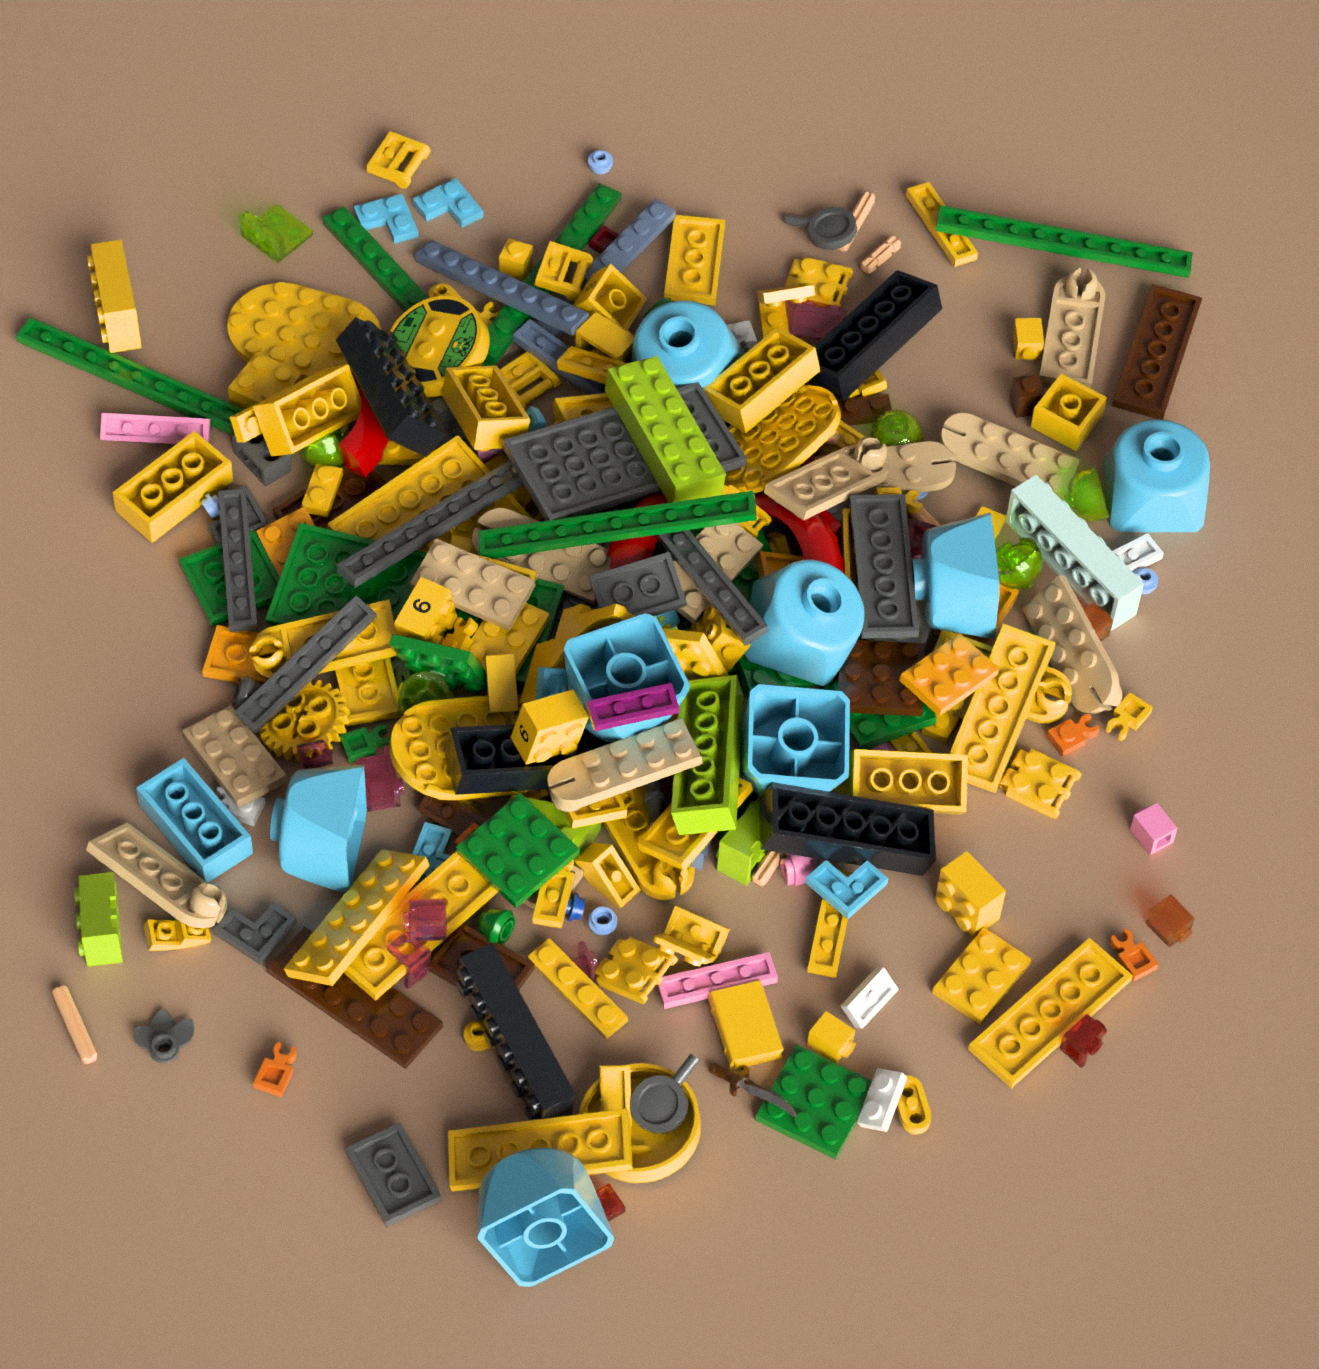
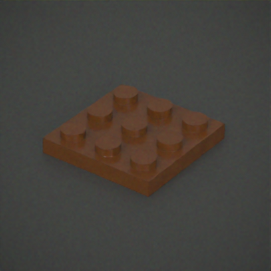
M857 640L839 670L838 691H842L850 699V713L922 716L923 702L899 680L903 672L924 658L925 643Z

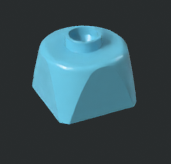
M680 300L655 308L642 320L634 336L631 362L658 356L676 388L699 382L701 387L704 388L742 357L745 352L717 312L699 302Z
M1161 419L1141 421L1124 430L1103 461L1110 526L1118 532H1197L1204 525L1210 474L1209 454L1202 439L1182 424Z
M991 513L927 529L922 538L921 559H912L916 600H923L927 624L932 629L994 639L1000 588Z
M818 560L796 561L753 582L750 605L767 624L769 632L750 643L751 646L744 654L752 663L821 686L829 684L847 659L863 628L865 614L859 591L842 571Z
M644 613L568 639L564 647L569 690L574 689L587 713V701L672 683L678 704L680 705L689 691L690 684L657 618ZM672 715L595 732L589 717L585 729L596 737L613 743L666 724Z
M762 684L755 686L750 691L742 728L740 757L742 775L746 781L752 784L753 791L762 796L773 782L830 792L849 777L850 699L842 691Z
M364 765L301 769L292 775L285 798H276L270 828L271 841H279V863L284 873L342 893H346L353 885L367 815Z
M533 1148L514 1153L493 1166L481 1182L478 1197L477 1237L519 1286L532 1287L610 1248L614 1241L612 1230L586 1169L574 1155L566 1151L554 1148Z

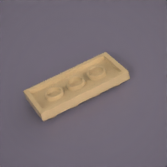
M737 523L704 528L696 537L731 582L763 547L761 542ZM674 560L673 563L687 602L686 607L676 609V611L694 624L702 616L710 603Z
M435 539L410 582L411 589H414L420 577L451 590L455 608L509 631L536 586L535 580L439 539Z
M230 705L183 729L182 734L185 741L239 809L288 783L285 772L255 734L235 715V709Z

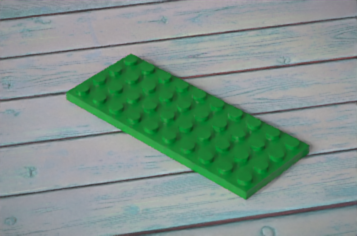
M299 523L265 618L266 624L277 626L337 612L356 595L366 605L389 599L395 621L413 591L410 587V582L427 553L416 550L354 588L337 572V564L372 544L375 540ZM541 579L536 580V586L526 602L550 613V620L536 644L549 641L565 592L564 585ZM455 608L457 619L462 617L467 622L469 618H472L478 624V627L483 621L481 618ZM453 626L452 629H447L445 635L443 636L444 639H445L447 633H448V634H453V633H454V631H455L454 626ZM536 644L516 675L517 685H525Z

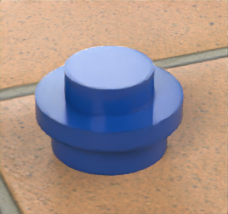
M573 892L571 897H569L565 913L567 921L572 922L573 919L580 920L582 917L585 898L579 897L578 893Z

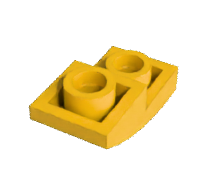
M147 919L144 924L149 951L190 948L210 943L212 940L209 927H191L177 919Z

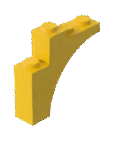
M583 604L563 609L555 639L536 644L519 704L522 705L523 703L535 700L538 667L566 669L564 647L568 639L635 616L619 604H611L610 606L593 610Z

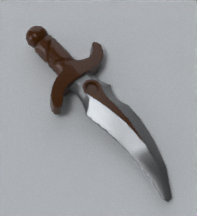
M717 1063L710 1064L709 1072L730 1083L729 1092L732 1096H736L737 1089L741 1087L748 1091L749 1094L777 1105L794 1117L797 1116L792 1105L785 1098L772 1089L759 1085L757 1081L749 1079L750 1070L747 1066L743 1065L742 1072L736 1073L726 1067L719 1066Z

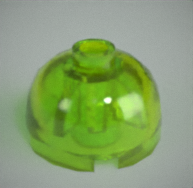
M893 409L884 412L876 418L871 428L870 437L877 438L880 441L879 446L886 444V447L923 442V428L919 420L910 412Z
M345 425L343 431L339 428L300 449L305 462L313 469L316 464L342 467L344 460L338 444L349 434L348 426Z
M1096 467L1084 469L1076 473L1068 484L1069 494L1064 495V499L1070 509H1073L1074 513L1086 522H1098L1110 518Z
M1023 537L1018 538L1020 543L1012 546L1011 542H1007L996 549L999 584L1010 589L1030 588L1043 570V557L1038 544L1032 538Z
M420 672L408 676L399 685L395 693V707L400 718L406 710L419 703L453 699L452 692L449 691L448 686L445 684L447 682L432 672Z

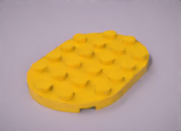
M286 282L263 285L244 294L232 307L227 322L229 341L236 350V354L243 361L248 363L256 352H259L301 372L303 379L326 367L348 364L336 339L355 317L365 322L369 320L379 329H381V326L375 315L359 302Z
M803 385L747 433L730 425L728 429L746 456L747 462L744 467L725 472L724 484L727 487L733 485L740 492L753 491L755 494L764 491L767 483L798 469L821 445L836 433L841 419V411L835 396L825 388Z
M488 695L432 700L414 705L404 712L403 716L393 727L389 741V753L393 766L401 778L411 787L439 800H466L528 792L512 791L455 795L444 750L450 727L516 724L522 707L519 704L520 700H517L518 711L489 713Z

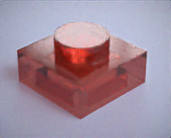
M609 1183L596 1190L608 1222L625 1213V1205Z

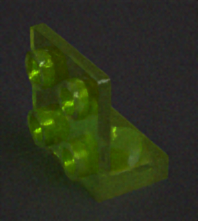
M275 205L262 217L254 216L247 210L239 216L241 236L277 263L313 236L311 228L280 205Z

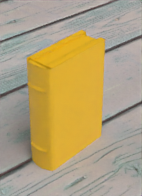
M761 980L709 993L708 1001L711 1014L714 1017L724 1048V1055L731 1070L740 1069L743 1065L749 1067L782 1059L781 1051H783V1046Z

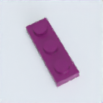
M672 683L587 701L586 704L594 732L678 714L680 709Z

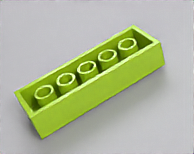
M658 356L608 368L605 392L668 503L722 495L726 473Z
M737 675L688 680L690 688L679 705L678 719H683L701 754L703 764L674 774L671 814L679 835L735 830L737 823L744 695Z

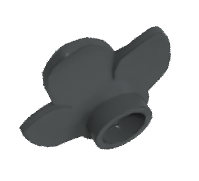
M163 1009L159 1010L153 1017L149 1027L135 1026L134 1028L136 1043L139 1047L148 1050L152 1059L158 1063L173 1061L179 1054V1048L187 1045L194 1034L192 1019H186L176 1024L173 1018ZM162 1048L170 1049L167 1052H159Z

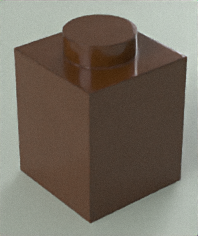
M1039 374L1013 378L1010 400L1016 418L1033 416L1034 407L1045 395Z

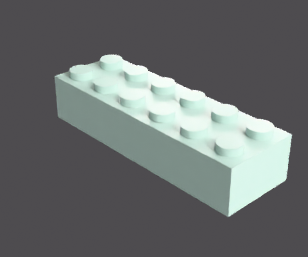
M1037 475L1012 489L1005 522L1057 576L1066 577L1074 593L1111 631L1134 617L1137 613L1144 586L1140 576L1132 572L1124 564L1122 558L1114 554L1106 546L1105 541L1088 527L1085 520L1079 518L1070 509L1068 503L1061 500L1053 492L1051 486L1047 482H1043Z

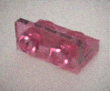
M809 301L795 304L791 334L799 338H807L809 336L813 340H821L847 316V311L842 310V307L837 305H827V308L816 307V303Z
M389 745L383 746L384 754L356 759V765H364L367 812L399 807L400 795L405 794L402 778L396 777V769L390 758Z

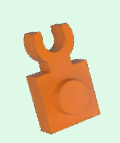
M1090 714L1083 715L1077 724L1069 719L1047 731L1046 737L1062 757L1083 747L1086 744V738H1093L1099 733V725L1092 728L1086 726L1091 721L1092 716Z
M1129 929L1123 930L1122 937L1126 940L1124 942L1117 940L1115 935L1111 936L1110 946L1115 951L1121 952L1117 956V961L1133 975V982L1157 970L1159 963L1143 942L1136 945L1133 943V934Z
M277 1042L273 1048L274 1059H264L253 1085L255 1089L282 1098L293 1074V1067L289 1065L296 1060L297 1052L296 1047H292L289 1054L282 1055L280 1053L282 1051V1043Z

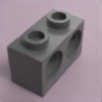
M263 433L246 442H237L236 436H232L235 455L265 487L292 471V454L271 457Z

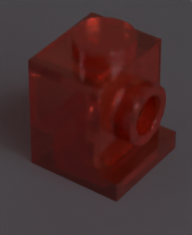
M1086 1014L1063 1035L1060 1050L1082 1068L1086 1064L1088 1054L1092 1056L1102 1047V1037L1107 1033V1029L1102 1022L1094 1020Z

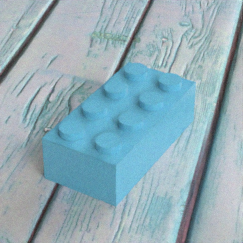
M182 758L136 787L139 806L195 873L206 882H210L253 854L251 835L185 758Z

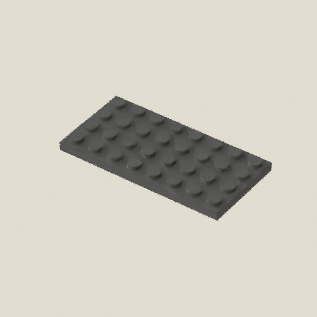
M696 382L676 388L724 471L728 472L746 466V456L700 383ZM614 407L503 440L502 447L545 521L588 515L662 492Z

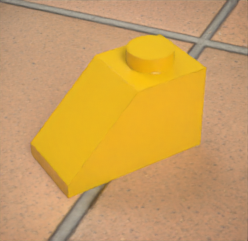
M593 842L574 860L578 868L583 870V876L587 882L618 908H622L641 890L611 844Z

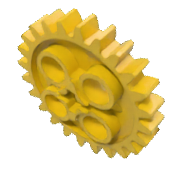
M318 680L315 685L310 681L259 730L260 736L270 752L274 751L277 757L284 754L285 759L289 760L295 755L296 760L300 761L302 755L306 754L307 758L311 760L313 752H317L321 756L322 748L333 749L331 741H341L338 733L347 732L344 725L350 722L347 716L350 714L344 696H341L338 688L333 690L331 683L324 686L321 680Z

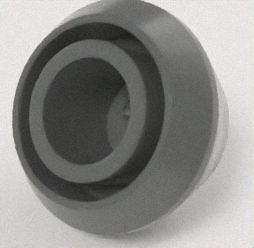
M248 675L240 677L236 684L232 699V707L235 711L262 686Z

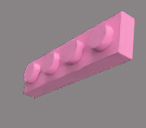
M102 413L100 440L176 445L193 431H196L209 442L210 419Z
M770 952L664 976L662 977V982L657 985L663 1008L666 1009L708 999L709 993L715 990L761 980L763 986L777 983L778 976Z

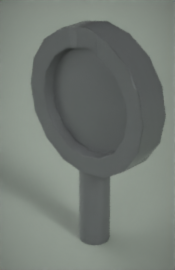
M831 207L823 209L811 219L791 214L785 216V224L808 228L811 242L815 246L826 250L839 249L852 242L858 230L855 216L844 208Z
M690 1053L672 1079L667 1076H652L644 1079L635 1088L631 1096L630 1110L633 1119L642 1129L652 1134H666L674 1131L683 1123L688 1113V1098L681 1085L700 1061Z

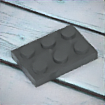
M670 552L589 576L598 608L619 604L624 606L634 616L644 613L654 616L687 606Z
M400 1122L345 1148L348 1159L386 1227L441 1202L439 1191Z

